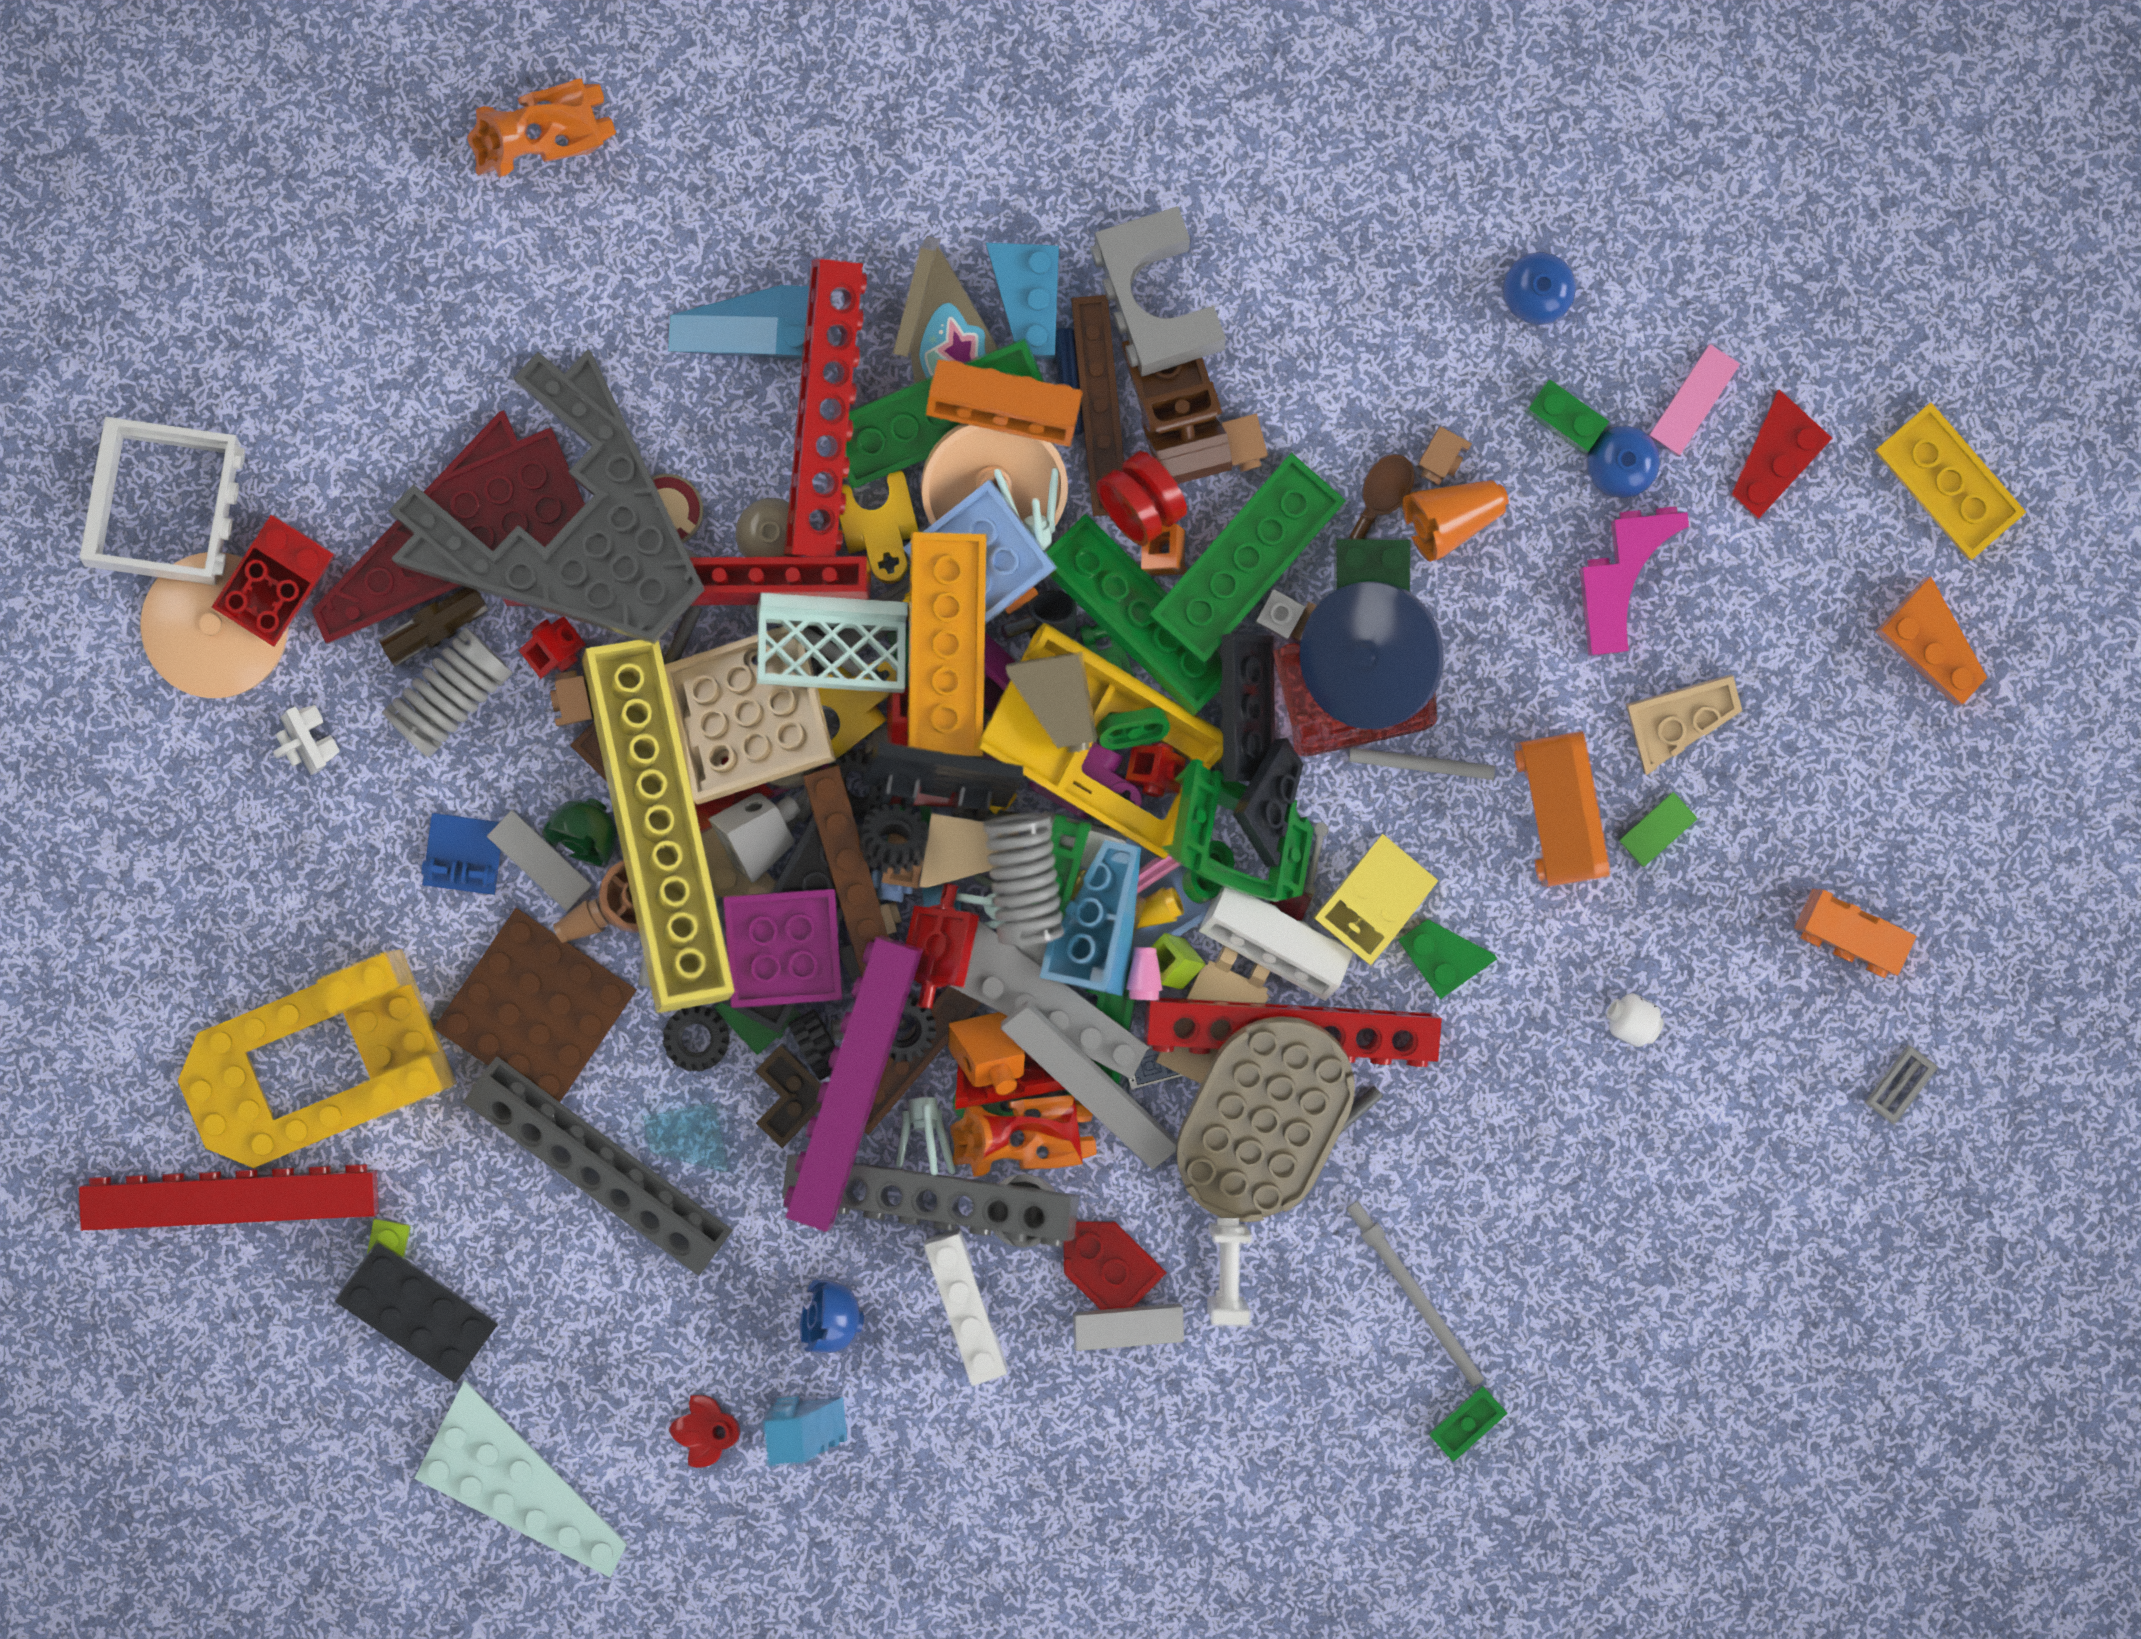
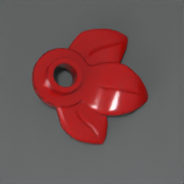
M692 1395L689 1400L691 1414L677 1418L669 1427V1433L676 1442L684 1447H690L688 1465L694 1468H703L716 1463L723 1449H728L736 1444L740 1436V1426L732 1415L721 1411L715 1399L707 1395ZM718 1425L725 1429L726 1434L724 1438L719 1437L716 1433Z

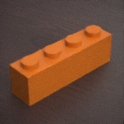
M938 359L929 392L926 415L1071 447L1083 391L1073 389L1064 384L1055 385L1037 381L1028 376L1018 377L1001 373L996 369H982L968 366L955 360L946 361Z

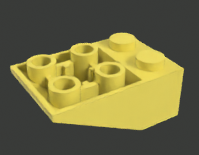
M1382 834L1312 918L1364 962L1372 965L1419 907L1438 880Z

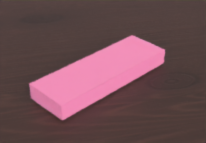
M1709 344L1649 436L1680 456L1740 363Z

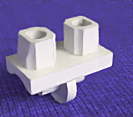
M315 705L299 710L295 706L285 711V714L280 717L286 730L275 734L281 744V747L273 751L276 759L286 755L293 767L302 762L297 753L298 751L310 775L321 771L327 765L326 763L340 752L331 735L314 742L309 730L323 723L322 716Z

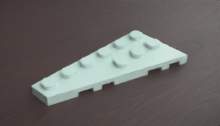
M465 1379L414 1479L611 1577L628 1543L563 1480L556 1470Z

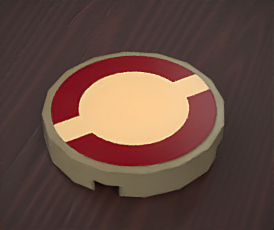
M659 474L651 477L682 543L687 542L697 533L703 521L704 505L699 491L690 481L676 474Z

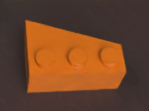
M1931 576L1923 578L1875 631L1876 634L1954 705H1963L1987 678Z
M1812 889L1794 926L1795 929L1802 932L1800 939L1817 947H1820L1822 942L1835 947L1833 955L1850 963H1853L1856 957L1868 963L1865 970L1886 979L1888 973L1898 976L1917 936L1880 917H1875L1861 910L1860 907L1852 903L1848 904L1833 897L1832 893L1824 889Z

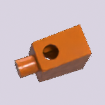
M1001 1012L949 1023L948 1049L971 1084L975 1087L993 1084L996 1092L1000 1095L1009 1094L1017 1087L1015 1079L1020 1078L1024 1073L1025 1055L1024 1050L1001 1029V1022L1008 1016Z

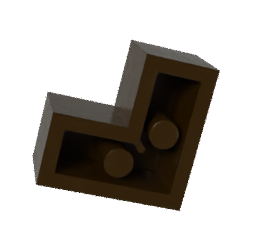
M781 1043L755 1072L781 1096L756 1124L783 1149L807 1124L812 1116L820 1110L822 1103L817 1102V1097L823 1081H819L816 1075Z

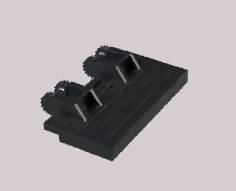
M878 741L867 763L862 784L878 786L880 781L884 780L880 789L879 805L889 804L893 796L901 797V808L906 809L907 806L910 808L913 806L917 798L918 789L919 794L949 799L952 793L955 792L951 806V817L960 818L964 809L969 808L973 809V820L982 822L989 811L990 801L991 806L1007 807L1023 780L1024 766Z

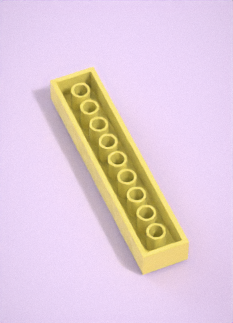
M639 639L586 648L581 661L656 1014L729 1000L734 993V987L659 640L655 644Z

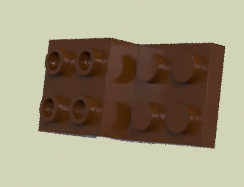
M1129 341L1121 342V349L1142 412L1141 425L1151 456L1156 458L1167 469L1177 484L1232 470V456L1227 433L1216 418V416L1222 413L1213 381L1210 382L1203 357L1141 377L1138 366L1131 367L1125 349V346L1130 345Z

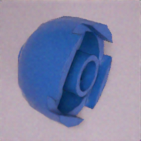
M1535 252L1526 254L1513 263L1506 273L1502 289L1505 304L1511 313L1526 323L1539 326L1553 323L1567 313L1574 302L1576 283L1574 274L1565 261L1554 254Z
M1627 425L1612 427L1601 433L1590 448L1587 457L1588 475L1595 487L1608 496L1617 498L1635 497L1649 489L1657 478L1660 467L1659 450L1653 439L1639 428Z
M813 1280L807 1289V1292L813 1293L809 1310L807 1311L804 1306L802 1308L800 1339L802 1343H808V1346L804 1348L806 1352L835 1353L845 1349L854 1339L856 1332H861L864 1324V1313L859 1310V1304L853 1292L843 1284L829 1280Z

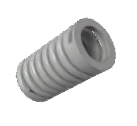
M467 627L458 635L460 638L457 637L452 640V646L464 656L468 663L451 648H444L442 656L453 668L441 658H435L432 661V666L443 678L427 667L422 671V676L433 688L417 677L412 681V686L422 697L409 687L402 691L404 698L420 716L399 697L393 700V705L390 703L382 711L383 715L428 758L442 745L441 742H445L448 739V732L453 733L458 729L457 722L463 723L468 719L467 712L473 713L477 710V702L483 703L487 700V692L494 693L497 690V685L500 687L513 674L509 667ZM467 640L470 641L469 645L465 643Z
M1044 813L1015 814L984 822V832L988 834L986 848L991 851L1004 850L991 853L988 856V863L996 866L989 871L990 877L997 880L992 883L991 889L993 892L999 893L993 898V904L997 907H1002L996 910L995 918L999 921H1011L997 926L998 942L1003 945H1029L1055 940L1064 936V929L1060 925L1062 913L1057 909L1061 901L1060 897L1056 894L1059 885L1054 880L1057 876V870L1053 867L1055 856L1051 853L1054 846L1050 840L1052 835L1050 815ZM1027 832L1028 835L1009 836V833ZM1020 847H1032L1029 849H1013ZM1037 916H1042L1041 918H1037V919L1023 920V919H1029V918H1033V917H1037ZM1040 933L1038 935L1024 936L1025 934Z

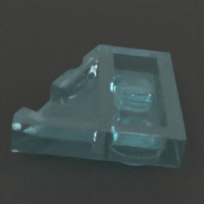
M716 1102L643 1116L650 1153L715 1169L719 1172L729 1171Z

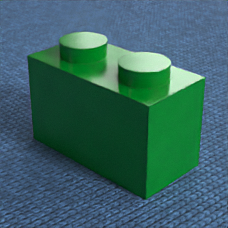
M1550 379L1543 385L1524 412L1582 454L1590 450L1609 423L1603 416Z

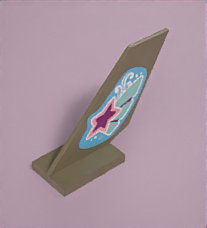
M926 236L919 250L893 354L908 357L909 353L911 354L914 383L934 375L938 359L946 361L955 360L964 363L998 349L996 342L940 249L941 239Z

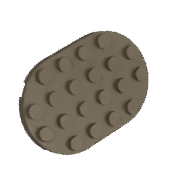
M1294 1017L1266 1018L1238 1030L1218 1050L1182 1122L1176 1143V1159L1180 1176L1189 1194L1204 1209L1221 1218H1239V1222L1263 1221L1264 1217L1274 1215L1283 1210L1284 1212L1289 1211L1310 1192L1348 1119L1355 1095V1081L1350 1061L1340 1043L1328 1031L1304 1019Z

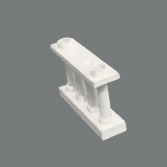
M1217 1217V1223H1209V1232L1214 1243H1220L1219 1290H1216L1215 1296H1208L1207 1311L1212 1325L1250 1326V1309L1245 1298L1239 1297L1240 1243H1252V1235L1246 1224H1239V1218Z

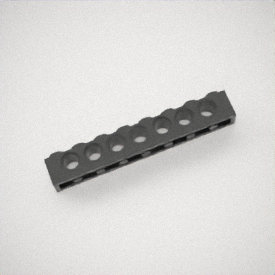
M498 1056L480 1075L463 1101L468 1107L698 1276H700L733 1231Z
M799 1154L787 1156L782 1199H785L789 1186L795 1187L799 1173L794 1172ZM854 1162L837 1214L849 1215L850 1209L862 1210L863 1217L869 1219L885 1220V1214L899 1216L898 1222L903 1224L920 1225V1220L922 1219L934 1221L933 1228L954 1231L956 1225L970 1227L969 1233L991 1236V1231L995 1230L1005 1232V1239L1027 1241L1028 1235L1041 1237L1040 1244L1062 1247L1063 1241L1073 1240L1075 1237L1080 1195L939 1174L933 1176L931 1173ZM857 1180H860L866 1186V1195L862 1200L857 1199L853 1194L852 1188ZM892 1185L897 1186L902 1194L901 1201L897 1206L893 1205L888 1199V1190ZM928 1190L932 1191L937 1197V1205L932 1211L928 1210L923 1204V1196ZM962 1196H967L972 1201L973 1210L969 1216L963 1215L958 1208V1203ZM998 1201L1004 1202L1008 1207L1009 1214L1005 1221L998 1220L994 1215V1206ZM1034 1206L1039 1207L1044 1213V1222L1040 1227L1033 1225L1029 1218V1213Z

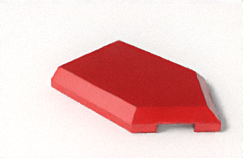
M1115 1221L1076 1222L1074 1239L1064 1241V1274L1100 1310L1134 1307L1167 1274Z

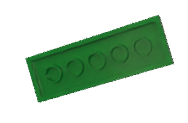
M1026 337L963 363L982 369H996L1001 373L1018 377L1028 376L1037 381L1045 382ZM934 375L849 410V419L853 421V433L849 442L846 441L845 456H848L850 461L847 478L852 489L927 459L936 443L947 432L961 424L926 415L928 397Z
M1291 452L1148 617L1203 665L1222 644L1221 634H1230L1346 500Z
M1086 513L1046 551L1057 567L1049 576L1192 716L1220 690L1222 683L1221 646L1202 665L1154 623L1148 615L1167 593Z

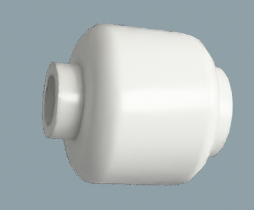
M1634 993L1627 994L1621 1000L1615 999L1607 1011V1018L1610 1019L1609 1030L1611 1034L1634 1047H1642L1646 1043L1652 1044L1658 1038L1663 1028L1664 1020L1661 1018L1659 1007Z

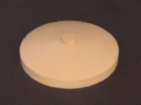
M961 423L947 432L936 443L925 462L921 477V497L927 518L931 525L934 524L988 480H991L1000 491L994 475L995 469L1001 470L1023 523L1026 517L1033 515L1032 500L1035 498L1039 500L1041 515L1046 517L1051 470L1057 468L1058 488L1054 519L1056 526L1063 514L1068 496V478L1062 457L1054 443Z
M208 552L188 556L173 565L205 569ZM222 553L226 554V567L224 574L218 575L216 585L158 577L147 593L141 612L140 629L142 642L153 667L172 686L198 697H232L256 687L277 666L288 638L289 629L287 628L276 646L273 647L212 608V605L242 560V557L229 553Z

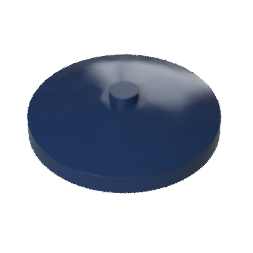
M1367 581L1337 589L1316 606L1308 618L1302 633L1300 666L1303 679L1311 696L1331 717L1355 728L1382 729L1398 725L1412 718L1433 697L1443 672V641L1433 615L1412 593L1390 583Z

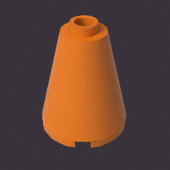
M1493 480L1414 491L1403 497L1402 507L1406 525L1413 522L1418 535L1411 537L1420 554L1427 561L1431 562L1442 559L1506 512V505L1509 503L1505 488L1501 484L1497 485Z

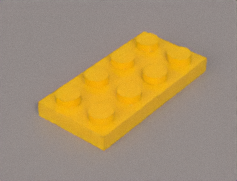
M1932 402L1923 407L1874 450L1968 561L1974 559L2027 513Z

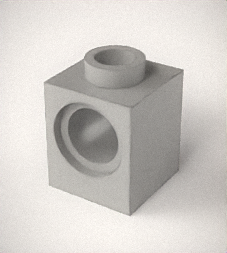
M1273 589L1254 623L1287 640L1306 606Z

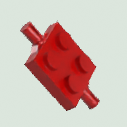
M943 883L940 904L930 907L914 906L906 944L923 949L913 980L922 984L917 1004L919 1007L933 1008L936 988L946 985L964 988L979 915L962 912L954 908L957 890L959 889V886Z

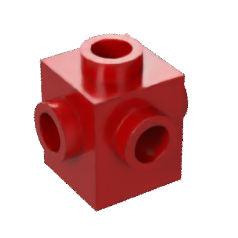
M562 616L552 624L546 619L530 632L533 637L518 651L538 677L542 679L557 668L563 673L579 660L576 654L586 644L568 620Z
M1155 742L1151 746H1134L1131 749L1125 780L1143 788L1142 794L1163 798L1164 793L1179 794L1181 784L1174 779L1185 768L1186 758L1174 753L1173 747L1164 743Z

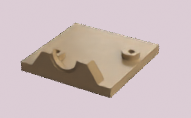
M784 626L766 631L776 643H779L790 633ZM758 634L664 665L692 797L697 805L836 761L818 688L756 684L757 665L753 664V659L757 657ZM795 638L782 647L783 651L794 662L808 652ZM766 644L767 653L771 648ZM776 653L765 663V673L782 674L789 668ZM809 658L800 668L808 676H814ZM725 757H728L729 761L725 765H722V760Z

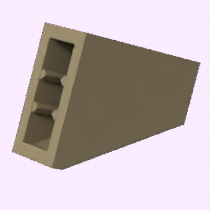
M1082 651L1009 663L1006 666L1008 676L1057 748L1067 747L1068 753L1090 749L1089 743L1097 739Z

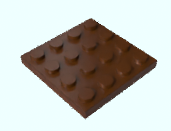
M516 907L433 1029L488 1066L498 1056L550 1096L561 1102L637 989L569 942L562 943L554 932Z

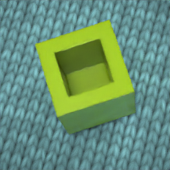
M1164 933L1151 946L1156 948L1162 985L1182 990L1206 965L1186 938Z

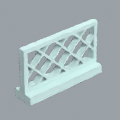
M761 593L757 605L756 684L904 693L908 602ZM766 623L782 624L790 633L779 643H776L766 633ZM808 625L818 626L826 634L815 646L800 633ZM844 628H854L863 637L851 649L837 636ZM881 630L897 631V643L888 651L874 638ZM793 638L808 651L796 662L782 649ZM830 640L845 653L833 664L818 651ZM867 642L881 655L869 667L855 654ZM766 644L771 648L767 653ZM897 651L895 660L891 655ZM775 653L789 666L782 674L765 673V663ZM811 656L826 669L818 677L808 676L800 668ZM848 658L862 671L855 679L845 678L837 670ZM886 660L896 670V682L882 681L873 671Z

